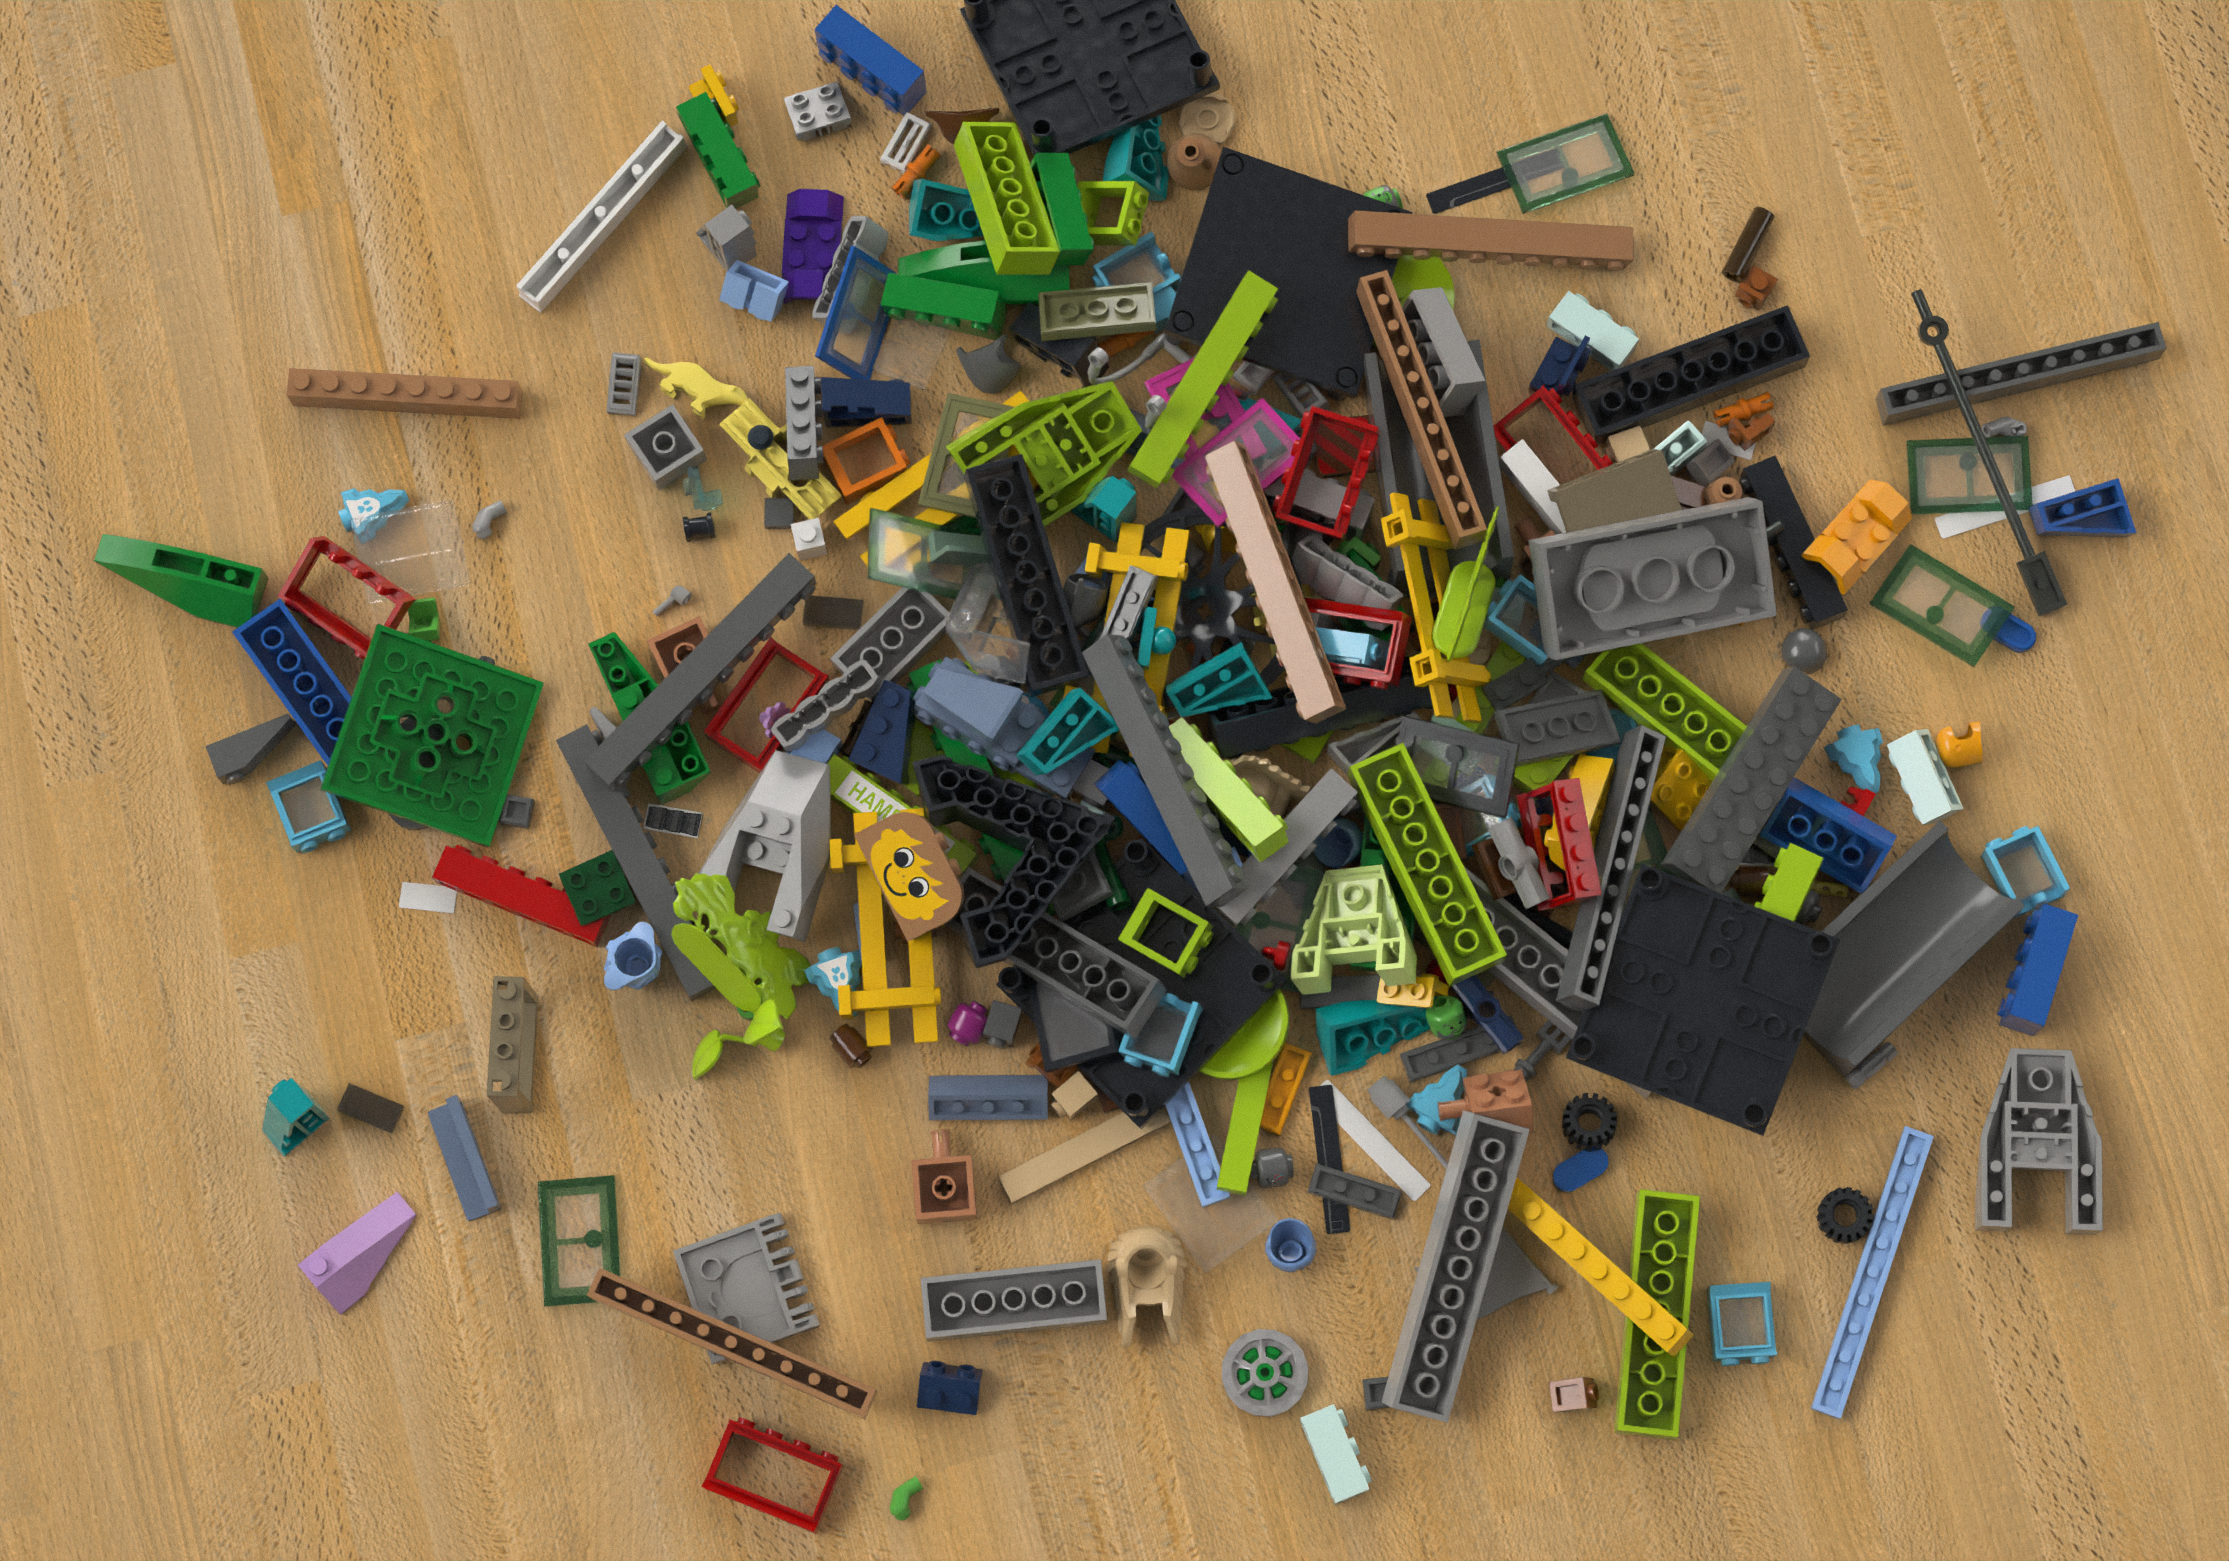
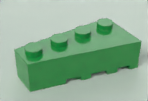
M704 92L677 105V115L725 207L728 208L730 205H733L737 209L759 198L758 188L761 185L755 173L750 172L746 164L748 160L742 148H737L733 141L735 136L729 123H723L719 116L722 111L715 97L710 99L707 92Z
M1036 153L1030 166L1060 250L1054 265H1084L1094 250V241L1089 235L1087 214L1083 212L1081 191L1076 185L1075 167L1071 164L1068 153Z
M888 273L881 301V307L885 314L892 319H909L920 324L942 327L991 340H997L1002 336L1008 310L999 291Z

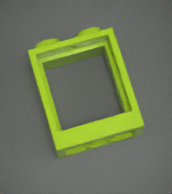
M1079 181L1077 188L1081 191V204L1083 212L1087 214V227L1090 237L1093 238L1094 245L1136 246L1141 232L1145 209L1148 205L1149 192L1135 181ZM1102 197H1125L1117 227H1094Z
M1147 888L1118 940L1184 978L1186 973L1190 974L1198 963L1196 956L1201 947H1207L1211 941L1213 926L1208 921ZM1159 904L1198 925L1177 963L1138 943Z

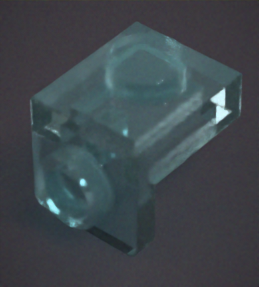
M698 466L687 468L688 478L683 479L686 496L692 495L695 510L709 511L723 504L720 489L708 492L703 491Z

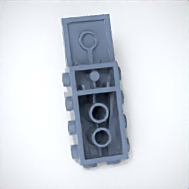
M945 656L941 664L936 662L928 674L931 680L926 687L921 685L913 697L912 701L916 702L914 707L916 717L923 723L940 729L948 738L965 744L973 753L990 759L996 767L1004 771L1008 770L1013 774L1016 771L1062 800L1066 799L1096 750L1089 747L1050 772L1036 776L1015 755L1046 720L1043 711L1032 703H1028V705L1021 701L1023 695L1021 689L993 682L982 673L977 675L968 670V666L957 658L950 659Z

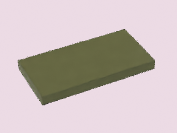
M1152 282L1038 293L1042 341L1157 330Z

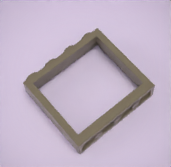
M494 976L487 1097L502 1113H532L538 995L524 977ZM493 1082H502V1092L492 1091Z

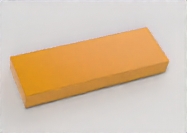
M1286 1042L1284 1043L1269 1080L1260 1129L1277 1136L1281 1135L1311 1058V1052Z

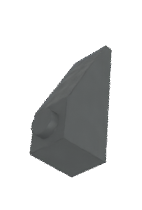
M289 714L206 746L216 776L222 784L232 785L244 780V776L252 773L295 727V723Z

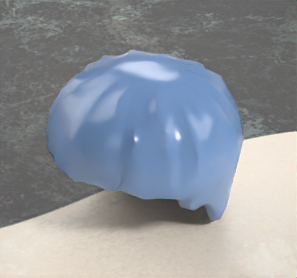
M1336 816L1333 820L1337 825L1325 838L1319 835L1313 841L1317 845L1313 850L1314 855L1326 867L1333 869L1342 868L1359 858L1363 839V832L1355 822L1350 821L1346 817Z
M1294 1218L1283 1219L1271 1228L1265 1243V1253L1274 1267L1279 1268L1281 1271L1295 1272L1303 1270L1311 1264L1317 1251V1242L1310 1228L1304 1222Z

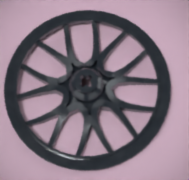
M1200 508L1184 509L1169 513L1145 526L1141 552L1146 548L1157 558H1162V553L1150 544L1166 534V527L1186 530L1187 526L1215 524ZM1226 522L1219 528L1215 525L1214 555L1211 571L1202 579L1193 574L1188 559V551L1186 554L1185 563H1188V575L1186 580H1182L1174 634L1176 636V644L1181 639L1191 638L1195 645L1193 661L1189 671L1200 666L1203 657L1206 662L1214 658L1212 645L1217 637L1228 638L1234 645L1242 642L1240 637L1276 645L1271 637L1248 631L1237 626L1233 615L1240 608L1258 606L1255 598L1249 597L1256 592L1251 584L1237 592L1226 590L1225 579L1241 559L1236 552L1222 565L1221 527L1228 528ZM1288 554V557H1289V559H1290L1291 565H1292V567H1293V570H1294V572H1295L1296 578H1297V580H1298L1299 586H1300L1301 591H1302V593H1303L1302 583H1301V581H1300L1298 572H1297V570H1296L1295 567H1294V564H1293V561H1292L1290 555ZM1108 573L1105 580L1109 585L1108 600L1113 573ZM1154 589L1151 597L1155 599L1156 590ZM1107 601V604H1106V606H1105L1103 612L1101 613V622H1102V628H1103V630H1104V624H1105V618H1106V612H1107L1108 601ZM1154 601L1148 602L1147 607L1153 608ZM1204 604H1208L1209 609L1213 611L1212 616L1208 615L1206 620H1202V616L1197 613L1198 608L1203 609ZM1141 640L1131 643L1132 650L1140 648ZM1276 654L1263 671L1260 672L1268 687L1285 670L1284 667L1279 665L1280 662ZM1165 687L1163 695L1165 704L1176 708L1168 696Z

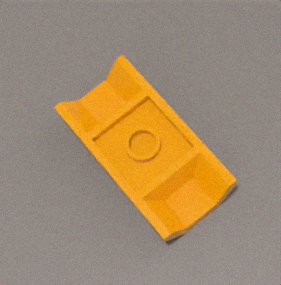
M1869 480L1801 556L1806 560L1820 562L1837 578L1839 591L1844 595L1912 520L1909 502L1888 483Z

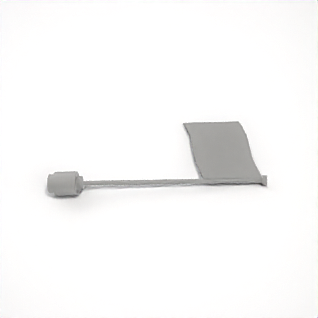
M1384 1075L1367 1090L1371 1095L1370 1099L1388 1120L1391 1117H1394L1396 1120L1402 1117L1445 1169H1447L1448 1162L1406 1114L1410 1110L1406 1104L1411 1100L1393 1079L1389 1080ZM1504 1227L1501 1230L1477 1319L1489 1315L1517 1298L1547 1289L1546 1291L1550 1295L1558 1288L1556 1283L1552 1284ZM1415 1267L1414 1269L1418 1273L1419 1267Z

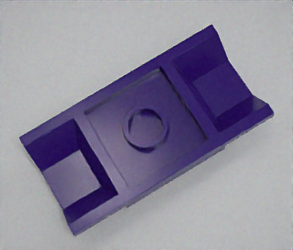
M798 189L787 194L782 279L789 281L783 304L794 300H817L822 293L825 277L832 268L834 254L842 241L844 196L830 190Z

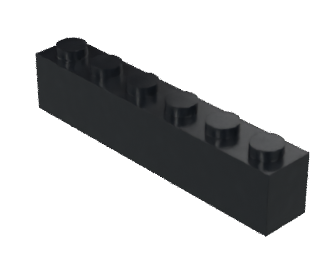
M1776 455L1743 468L1739 484L1744 495H1749V497L1763 502L1766 528L1777 521H1780L1785 528V531L1767 542L1769 547L1773 546L1777 554L1775 562L1780 572H1785L1789 580L1787 587L1793 598L1797 597L1801 606L1799 613L1805 624L1809 623L1811 629L1814 630L1843 618L1848 609L1831 573L1820 562L1806 560L1801 556L1815 538Z

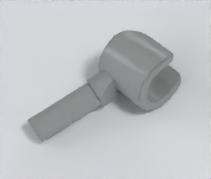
M675 586L667 600L654 609L653 613L656 616L660 615L673 605L675 601L682 606L690 600L692 593L682 586Z

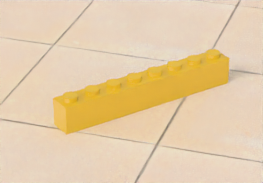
M1516 1177L1508 1210L1661 1348L1675 1357L1694 1334L1519 1177Z

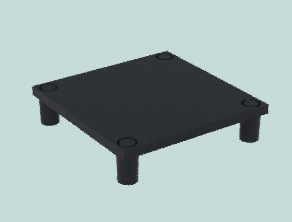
M964 0L965 7L960 9L961 16L1033 156L1036 153L1071 154L1220 89V83L1211 68L1209 54L1200 48L1175 0Z
M1223 147L1164 330L1166 340L1172 345H1180L1188 341L1202 346L1249 270L1278 288L1274 295L1278 301L1270 314L1264 311L1259 320L1264 324L1255 338L1249 336L1244 345L1249 347L1242 360L1325 388L1329 397L1333 400L1341 401L1347 396L1355 398L1365 369L1364 354L1370 353L1374 340L1356 293L1358 283L1361 277L1385 270L1388 271L1392 281L1399 258H1387L1385 254L1361 257L1356 252H1348V218L1354 211L1412 214L1413 212Z
M1140 838L1139 840H1131L1126 844L1124 856L1114 865L1124 889L1128 891L1131 905L1122 910L1109 911L1106 900H1103L1063 923L1086 937L1095 936L1096 943L1159 979L1167 989L1166 993L1175 995L1179 1000L1190 1004L1193 1001L1197 1002L1203 1008L1182 1061L1179 1075L1170 1073L1169 1077L1154 1073L1152 1066L1143 1063L1141 1067L1130 1065L1124 1062L1125 1057L1120 1053L1077 1064L1142 1130L1288 980L1212 906H1206L1201 895L1144 839ZM1147 888L1208 921L1213 926L1211 941L1207 947H1201L1196 956L1198 958L1196 967L1190 974L1186 973L1184 978L1118 940ZM1159 904L1138 943L1177 963L1198 925ZM1015 967L1004 968L999 973V982L996 985L1019 1008H1022V1011L1035 1023L1025 974ZM1045 987L1049 1006L1057 1000L1063 1003L1070 1002ZM1079 1006L1067 1009V1014L1062 1019L1052 1017L1057 1045L1063 1051L1101 1041L1096 1017ZM1156 1007L1141 1029L1134 1049L1171 1061L1187 1017ZM1115 1028L1120 1047L1124 1033Z
M1642 863L1620 919L1600 1004L1583 1012L1566 1059L1764 1136L1840 939Z

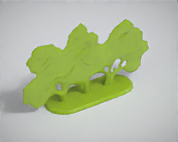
M1499 506L1493 512V517L1484 536L1477 561L1461 562L1450 573L1432 630L1433 643L1442 654L1447 656V661H1451L1453 658L1467 657L1474 652L1478 645L1495 590L1493 572L1483 563L1487 554L1489 539L1494 531L1495 521L1499 515Z
M696 873L691 880L681 878L680 881H676L675 885L678 896L673 902L674 912L679 918L685 921H694L696 925L695 927L691 924L681 923L673 927L671 936L679 950L734 1006L751 1012L759 1008L761 1000L764 1003L771 999L777 1004L778 1015L788 1019L797 1007L791 986H801L809 983L804 970L810 967V963L795 948L779 947L777 942L779 934L766 930L772 911H767L763 915L755 910H746L743 916L736 914L734 891L726 875L713 874L709 876L705 873ZM694 911L698 912V918L696 920L692 916ZM702 914H706L709 918V927L706 932L703 931L705 926L701 925ZM711 930H716L717 935H711ZM711 939H717L721 941V943L727 949V955H725L713 943ZM738 968L743 969L746 975H744ZM757 978L762 980L759 985L753 983Z

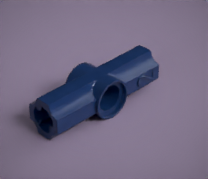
M1475 975L1450 986L1471 1012L1474 1021L1485 1030L1503 1055L1524 1040V1037L1501 1009L1499 1001L1490 995ZM1482 1005L1491 1006L1494 1010V1016L1490 1018L1481 1016L1479 1007Z

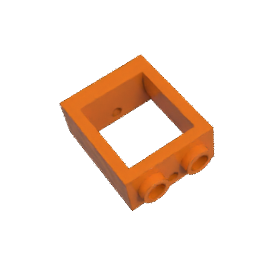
M882 417L822 445L824 461L846 505L863 497L868 492L880 489L906 471L907 465L910 464L903 448L898 450L894 442L898 438L892 425H885ZM880 432L896 464L851 485L836 453Z

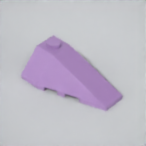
M396 1192L321 1245L299 1263L298 1266L318 1291L342 1315L365 1296L370 1288V1284L385 1265L386 1259L394 1247L398 1245L416 1217V1214L402 1196Z

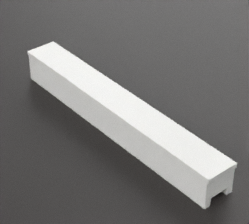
M662 120L516 285L519 297L541 313L688 147L684 137L681 134L675 133Z
M1521 439L1500 457V468L1550 530H1553L1556 535L1566 533L1557 503L1550 501L1547 490L1560 484L1525 441Z

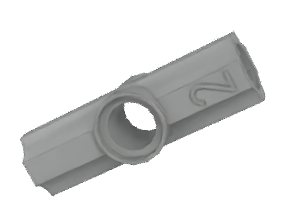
M1512 817L1489 827L1488 830L1501 856L1499 859L1500 871L1507 880L1513 881L1525 909L1549 899L1550 897L1536 870L1539 865L1537 854L1531 847L1525 846Z

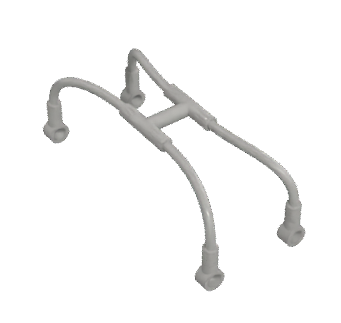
M1163 331L1142 352L1138 359L1118 372L1102 378L1096 377L1099 375L1101 367L1109 360V357L1102 348H1096L1088 356L1090 366L1087 373L1089 381L1093 385L1108 381L1113 382L1129 374L1146 360H1151L1162 348L1181 363L1194 357H1191L1178 345L1170 344L1166 340ZM1179 383L1167 388V393L1170 395ZM1154 395L1146 403L1148 412L1145 417V427L1147 429H1150L1156 423L1158 416L1167 408L1165 400L1159 395Z

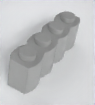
M852 216L846 224L842 242L833 257L832 268L825 277L822 293L814 305L812 318L824 326L850 247L856 246L877 261H879V256L886 249L888 231L867 216ZM859 268L847 301L854 306V310L858 313L859 307L867 298L869 282L873 278ZM854 317L847 320L842 319L837 333L849 334L856 326L857 319Z
M1307 536L1297 543L1292 561L1302 584L1311 585L1321 597L1335 600V602L1398 610L1403 594L1394 586L1380 581L1373 573L1356 566L1348 557L1332 551L1328 545L1317 538ZM1364 621L1372 629L1384 630L1389 626V624Z
M866 660L855 662L847 668L842 677L835 678L826 683L818 695L808 697L802 701L794 713H789L779 718L772 726L771 731L787 752L796 750L808 740L810 734L821 732L829 726L834 717L841 716L851 710L856 704L857 699H863L874 693L881 681Z

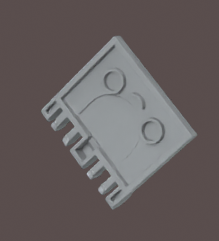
M781 1213L767 1216L673 1250L693 1309L770 1343H775L820 1326L817 1314L793 1321V1317L813 1311V1303H805L789 1310L786 1300L805 1295L809 1292L806 1285L785 1292L782 1290V1287L804 1280L798 1260H790L776 1266L773 1264V1261L795 1254L793 1247H784L770 1253L767 1246L769 1243L784 1240L789 1236L787 1229L763 1235L764 1232H769L785 1225ZM707 1350L712 1365L728 1360Z

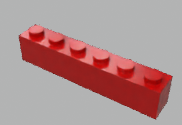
M456 845L455 848L445 846L432 875L433 880L437 884L598 947L611 915L583 927L577 918L565 888L562 891L552 888L553 883L540 877H536L535 880L527 878L524 871L513 866H509L508 870L498 866L499 862L488 856L483 855L481 859L471 855L472 851L463 846Z

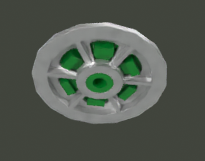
M1257 1329L1243 1334L1229 1347L1222 1361V1382L1227 1396L1238 1408L1254 1416H1274L1288 1411L1300 1400L1308 1383V1364L1303 1350L1291 1337L1276 1330Z

